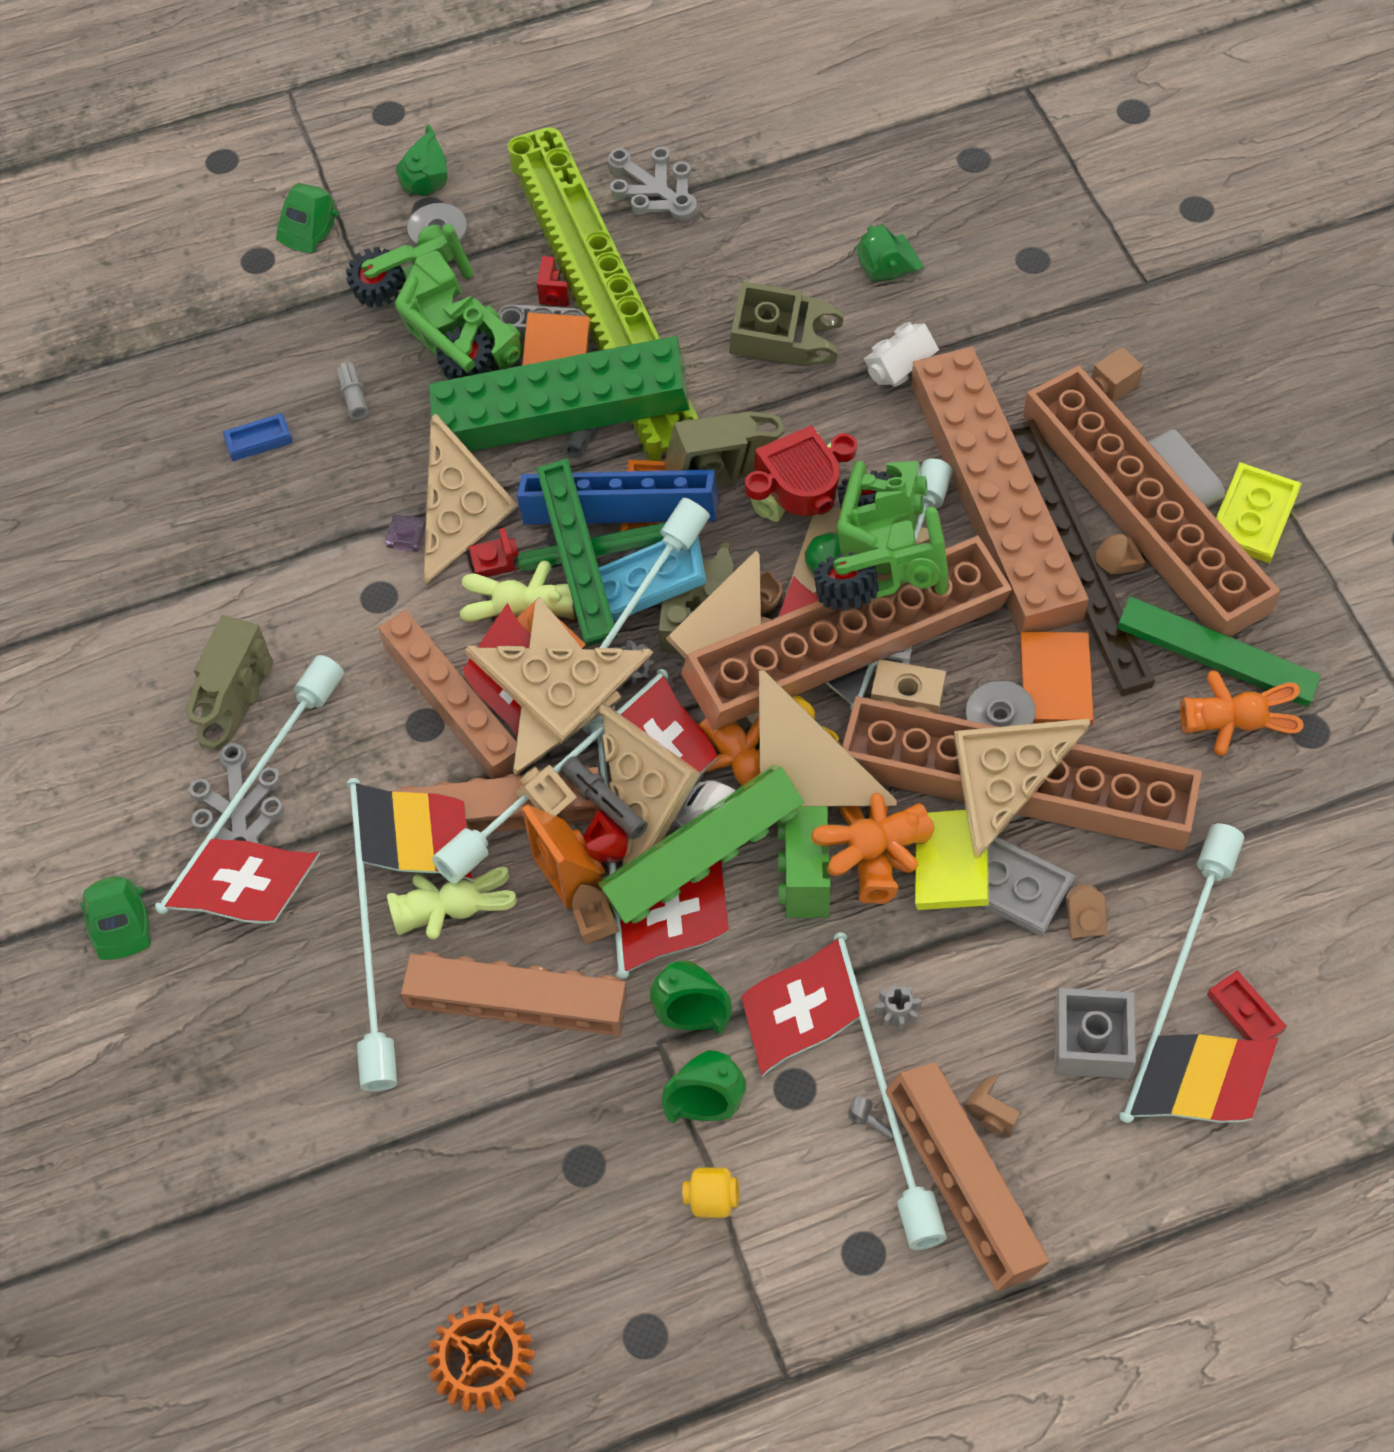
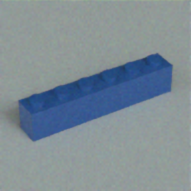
M715 470L573 473L586 523L667 522L682 498H687L704 508L710 515L708 521H716L719 497ZM538 473L521 474L517 499L523 524H551Z

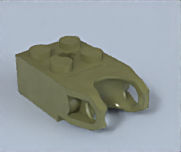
M741 281L731 330L729 353L800 366L835 363L838 347L826 339L820 338L815 333L842 327L845 312L818 298L802 296V291ZM823 315H831L837 319L829 320L823 317ZM824 350L829 352L830 355H822L817 353V351Z
M753 411L714 415L708 418L676 422L673 425L664 465L667 471L715 470L717 487L736 484L738 478L747 477L755 471V449L778 440L784 434L785 427L779 416ZM769 422L776 426L777 431H760L759 425Z
M722 542L717 555L712 560L703 562L706 584L662 602L659 624L660 652L679 653L668 642L666 637L734 572V564L730 556V543Z
M221 615L194 668L197 680L192 688L187 704V714L190 723L198 724L197 735L199 744L202 747L218 750L229 742L238 730L250 705L256 702L259 695V686L264 676L267 677L271 672L273 659L270 656L266 640L258 624ZM199 705L202 708L201 717L194 715L195 709ZM211 725L221 726L223 734L219 739L214 741L205 739V733Z

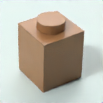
M1121 347L1094 365L1091 379L1114 403L1140 385L1144 366L1125 348Z

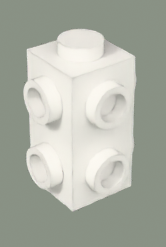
M911 322L905 323L895 329L896 335L892 338L882 340L872 347L873 352L865 357L864 360L868 366L870 377L878 385L891 384L895 387L908 380V374L912 371L913 361L931 357L939 351L925 323L914 325Z

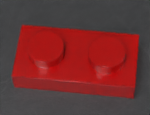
M1238 970L1210 988L1207 993L1211 1001L1245 1040L1274 1039L1283 1033L1287 1027Z

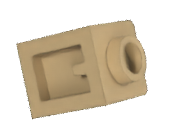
M550 765L541 770L533 767L519 779L523 785L515 791L518 797L526 795L536 808L554 816L576 798V795Z

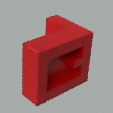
M542 256L537 279L539 304L569 306L568 283L561 281V271L556 270L555 258Z
M505 528L499 529L500 539L469 546L475 574L491 577L515 571L513 558L518 557L519 554L515 538L508 539Z

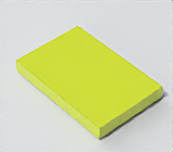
M1240 462L1216 519L1250 557L1270 564L1302 483Z
M966 810L927 812L933 821L934 832L926 843H916L918 867L916 869L915 904L917 910L989 906L988 848L980 857L974 858Z

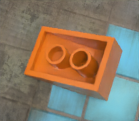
M531 805L522 807L532 858L566 909L572 908L573 895L580 884L590 885L601 891L597 883L602 881V875L605 874L601 862L592 859L584 849L586 842L578 829L572 831L564 819Z

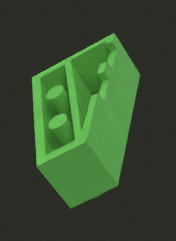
M799 806L797 808L799 812L793 818L784 823H780L778 820V841H785V851H778V873L785 872V883H779V905H786V918H829L831 884L827 871V866L830 862L828 846L814 844L811 840V834L815 828L821 825H828L827 806Z

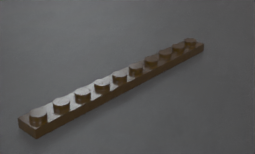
M1034 420L1009 425L1089 598L1085 618L1120 695L1123 696L1152 688L1155 682L1154 677L1134 635L1117 629L1123 611L1103 568L1096 562L1092 544Z

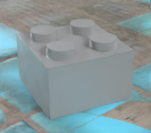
M1059 988L1054 1003V1074L1130 1079L1136 1063L1134 992Z

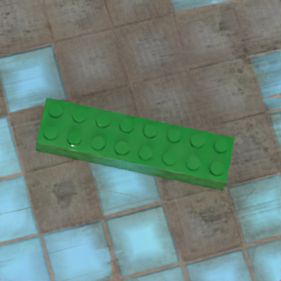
M677 336L429 384L431 418L434 414H437L469 451L690 410L684 357Z

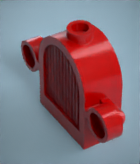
M810 425L755 449V471L746 477L745 492L753 500H763L771 494L784 510L795 515H823L833 508L837 497L840 473L838 463L849 462L855 458L857 441L852 435L841 433L834 436L831 441V447H827L814 427Z

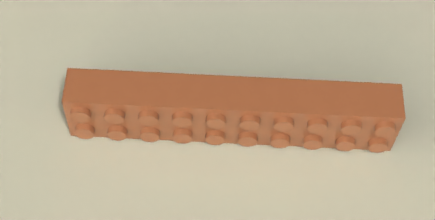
M973 346L913 361L911 387L944 462L948 463L953 469V483L976 535H979L1012 588L1005 602L1019 634L1021 632H1045L1084 621L1089 598Z
M1080 365L1027 392L1023 414L1027 421L1034 420L1044 441L1127 537L1132 538L1139 551L1206 628L1231 637L1273 613L1281 592L1280 589Z
M978 535L945 549L948 566V591L944 595L936 593L935 585L929 588H918L911 585L910 582L900 584L901 586L894 594L871 599V602L867 605L862 602L861 607L857 609L853 605L849 606L850 610L844 611L843 607H840L837 611L832 610V606L826 608L823 606V603L817 601L687 654L681 674L713 730H716L759 711V670H765L791 697H794L874 663L879 659L886 658L999 610L1010 595L1012 588ZM883 574L878 576V582L888 579L889 575Z
M856 696L842 747L882 785L965 803L954 742V732L997 726ZM1076 744L1019 810L1017 815L1184 852L1192 830L1202 771Z

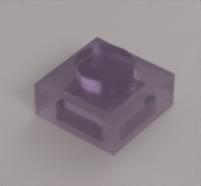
M393 514L385 540L387 548L419 552L425 532V519Z

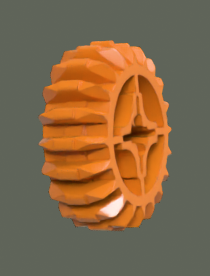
M478 1302L475 1314H470L468 1307L463 1306L461 1307L463 1318L457 1320L455 1315L449 1314L447 1319L451 1327L447 1329L444 1326H437L436 1332L442 1340H431L429 1343L430 1348L437 1352L427 1357L428 1365L437 1367L429 1373L432 1382L441 1381L436 1390L440 1396L449 1393L447 1401L451 1406L456 1405L462 1399V1409L464 1412H469L472 1409L473 1403L477 1402L479 1413L484 1414L487 1409L486 1402L492 1401L495 1410H500L502 1408L499 1400L500 1397L505 1395L508 1401L514 1402L516 1397L511 1390L513 1386L519 1390H525L527 1387L526 1382L520 1375L529 1376L533 1374L532 1366L525 1363L535 1359L534 1350L526 1348L533 1342L530 1334H522L525 1329V1324L522 1320L512 1323L514 1314L511 1310L504 1312L500 1317V1307L497 1304H493L489 1313H486L483 1303ZM475 1330H492H487L486 1333L478 1339H470L465 1337V1335ZM503 1336L509 1339L513 1347L509 1368L503 1365L502 1361L497 1357L501 1347L500 1341ZM454 1348L459 1350L460 1354L465 1357L464 1365L461 1368L462 1375L458 1381L451 1375L450 1359ZM470 1352L481 1356L486 1352L492 1364L483 1360H479L476 1363ZM485 1376H492L498 1379V1381L488 1386L470 1387L471 1384L475 1385Z

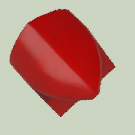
M598 811L583 835L586 842V852L595 861L616 863L626 855L628 846L627 834L603 811Z

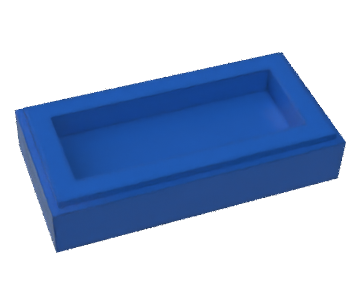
M283 413L222 431L232 462L293 443Z

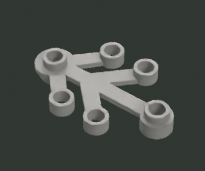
M657 147L652 151L655 178L633 163L630 154L625 149L616 148L612 150L608 156L609 171L617 176L629 174L643 184L628 185L623 179L612 181L610 190L611 196L614 199L621 200L626 197H632V211L637 215H643L647 212H670L672 217L679 221H686L693 217L697 210V200L693 195L688 194V180L691 177L690 165L688 163L677 162L673 166V178L677 181L675 193L667 187V165L670 162L669 150L667 148ZM648 196H659L663 200L649 201Z
M227 744L219 754L222 767L228 774L230 802L212 791L209 782L205 779H196L189 786L190 794L196 802H204L217 812L224 813L242 787V772L249 765L248 754L240 744ZM238 753L236 757L228 758L231 754ZM266 767L260 771L258 775L259 783L245 799L243 796L228 818L232 821V832L222 827L215 836V839L258 843V839L267 828L283 816L284 808L278 798L269 797L263 801L271 791L276 790L281 784L280 775L275 768ZM269 776L275 777L271 782L264 781ZM199 788H206V790L203 793L196 794V791ZM262 802V814L247 829L246 819ZM271 806L278 807L275 812H267ZM207 809L195 811L191 818L195 829L200 833L209 834L216 824L212 813ZM201 818H209L206 823L198 824Z

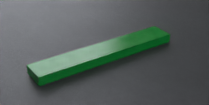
M568 458L537 467L536 469L583 641L586 647L604 642L615 623Z
M1131 596L1117 625L1119 630L1265 690L1284 683H1296L1300 687V694L1292 701L1306 707L1311 704L1321 674Z

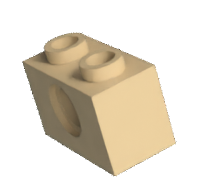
M879 659L871 699L939 714L946 671ZM903 692H910V693H912L913 695H911V696H906V695H903V694H901V693H903Z

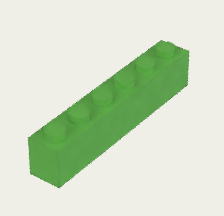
M773 765L597 884L625 924L629 921L637 923L651 913L649 908L660 900L662 903H666L675 898L681 892L679 887L690 880L692 883H695L706 877L710 873V866L719 860L725 863L739 854L740 850L738 848L749 840L751 843H754L765 837L769 833L768 827L778 820L780 823H784L793 818L799 812L797 808L805 802L783 768Z

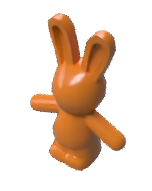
M1210 671L1207 674V681L1216 697H1184L1179 704L1183 733L1189 734L1219 729L1214 746V752L1218 756H1224L1227 753L1234 727L1244 731L1267 728L1286 734L1298 733L1304 727L1303 721L1295 715L1269 712V707L1292 701L1300 694V687L1296 683H1284L1262 693L1243 692L1232 698L1220 674L1217 671Z
M759 717L755 720L747 735L737 721L716 730L712 729L706 718L699 724L710 742L720 753L717 755V760L704 772L732 765L734 777L741 786L760 774V750L755 748L760 740Z
M874 793L870 798L872 820L860 819L850 826L821 825L813 830L811 840L814 844L820 846L848 844V848L837 853L830 860L827 871L832 876H840L846 873L861 859L872 860L878 858L885 850L907 870L913 871L917 869L918 861L904 847L912 843L924 844L930 840L934 832L933 821L928 816L924 805L917 803L887 817L884 797L880 793Z
M838 806L849 826L857 820L864 819L860 806ZM869 806L868 819L872 820L871 806ZM885 806L887 816L888 806ZM887 850L878 858L872 860L861 859L857 863L859 880L858 898L860 902L877 904L890 902L898 892V884L893 879L892 868L910 874L915 870H907Z

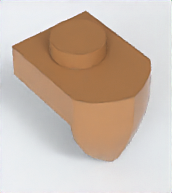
M1115 534L1106 538L1095 553L1096 562L1110 574L1140 571L1146 564L1132 538L1122 534Z
M580 884L573 895L572 909L585 944L587 945L619 932L611 907L603 892L593 886Z
M1079 884L1073 887L1066 895L1070 937L1107 935L1105 896L1098 889L1088 884Z
M994 1074L976 1087L964 1106L973 1118L979 1120L986 1130L996 1135H1001L1002 1133L1010 1137L1017 1125L1020 1112L990 1096L999 1076Z

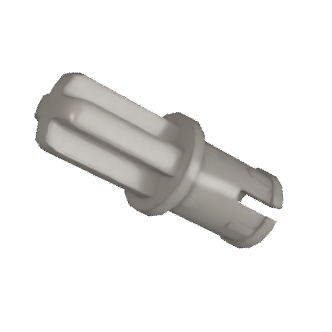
M343 362L340 364L341 367L337 369L342 386L340 389L341 397L346 400L351 419H364L369 414L363 396L365 392L364 385L359 382L355 365Z

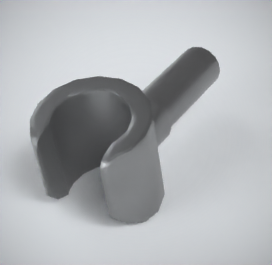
M856 1096L848 1112L850 1120L857 1124H867L889 1140H892L894 1137L892 1129L876 1119V1117L870 1115L873 1103L865 1097Z

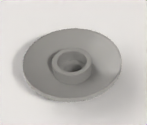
M433 203L421 207L412 214L407 224L409 238L417 246L418 235L423 228L438 225L442 229L443 225L451 224L461 241L467 231V221L463 212L457 207L445 203Z
M993 681L980 686L971 694L966 705V718L969 721L997 727L1033 724L1035 705L1030 694L1021 686L1008 681ZM997 715H1004L1006 718L996 719L994 717Z

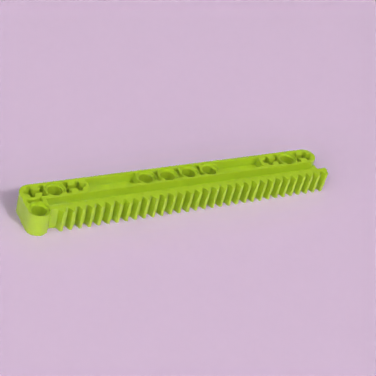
M548 127L512 138L508 143L511 171L520 176L521 187L524 189L525 196L528 197L529 205H532L533 213H536V220L540 222V228L544 232V237L547 238L552 254L555 255L560 271L563 272L564 280L568 283V289H571L572 298H575L576 306L579 307V310L585 316L590 317L589 333L592 334V341L596 342L597 351L660 339L559 130ZM690 400V410L630 421L631 424H634L635 434H638L639 442L643 443V451L647 452V460H662V452L668 451L674 423L688 419H698Z

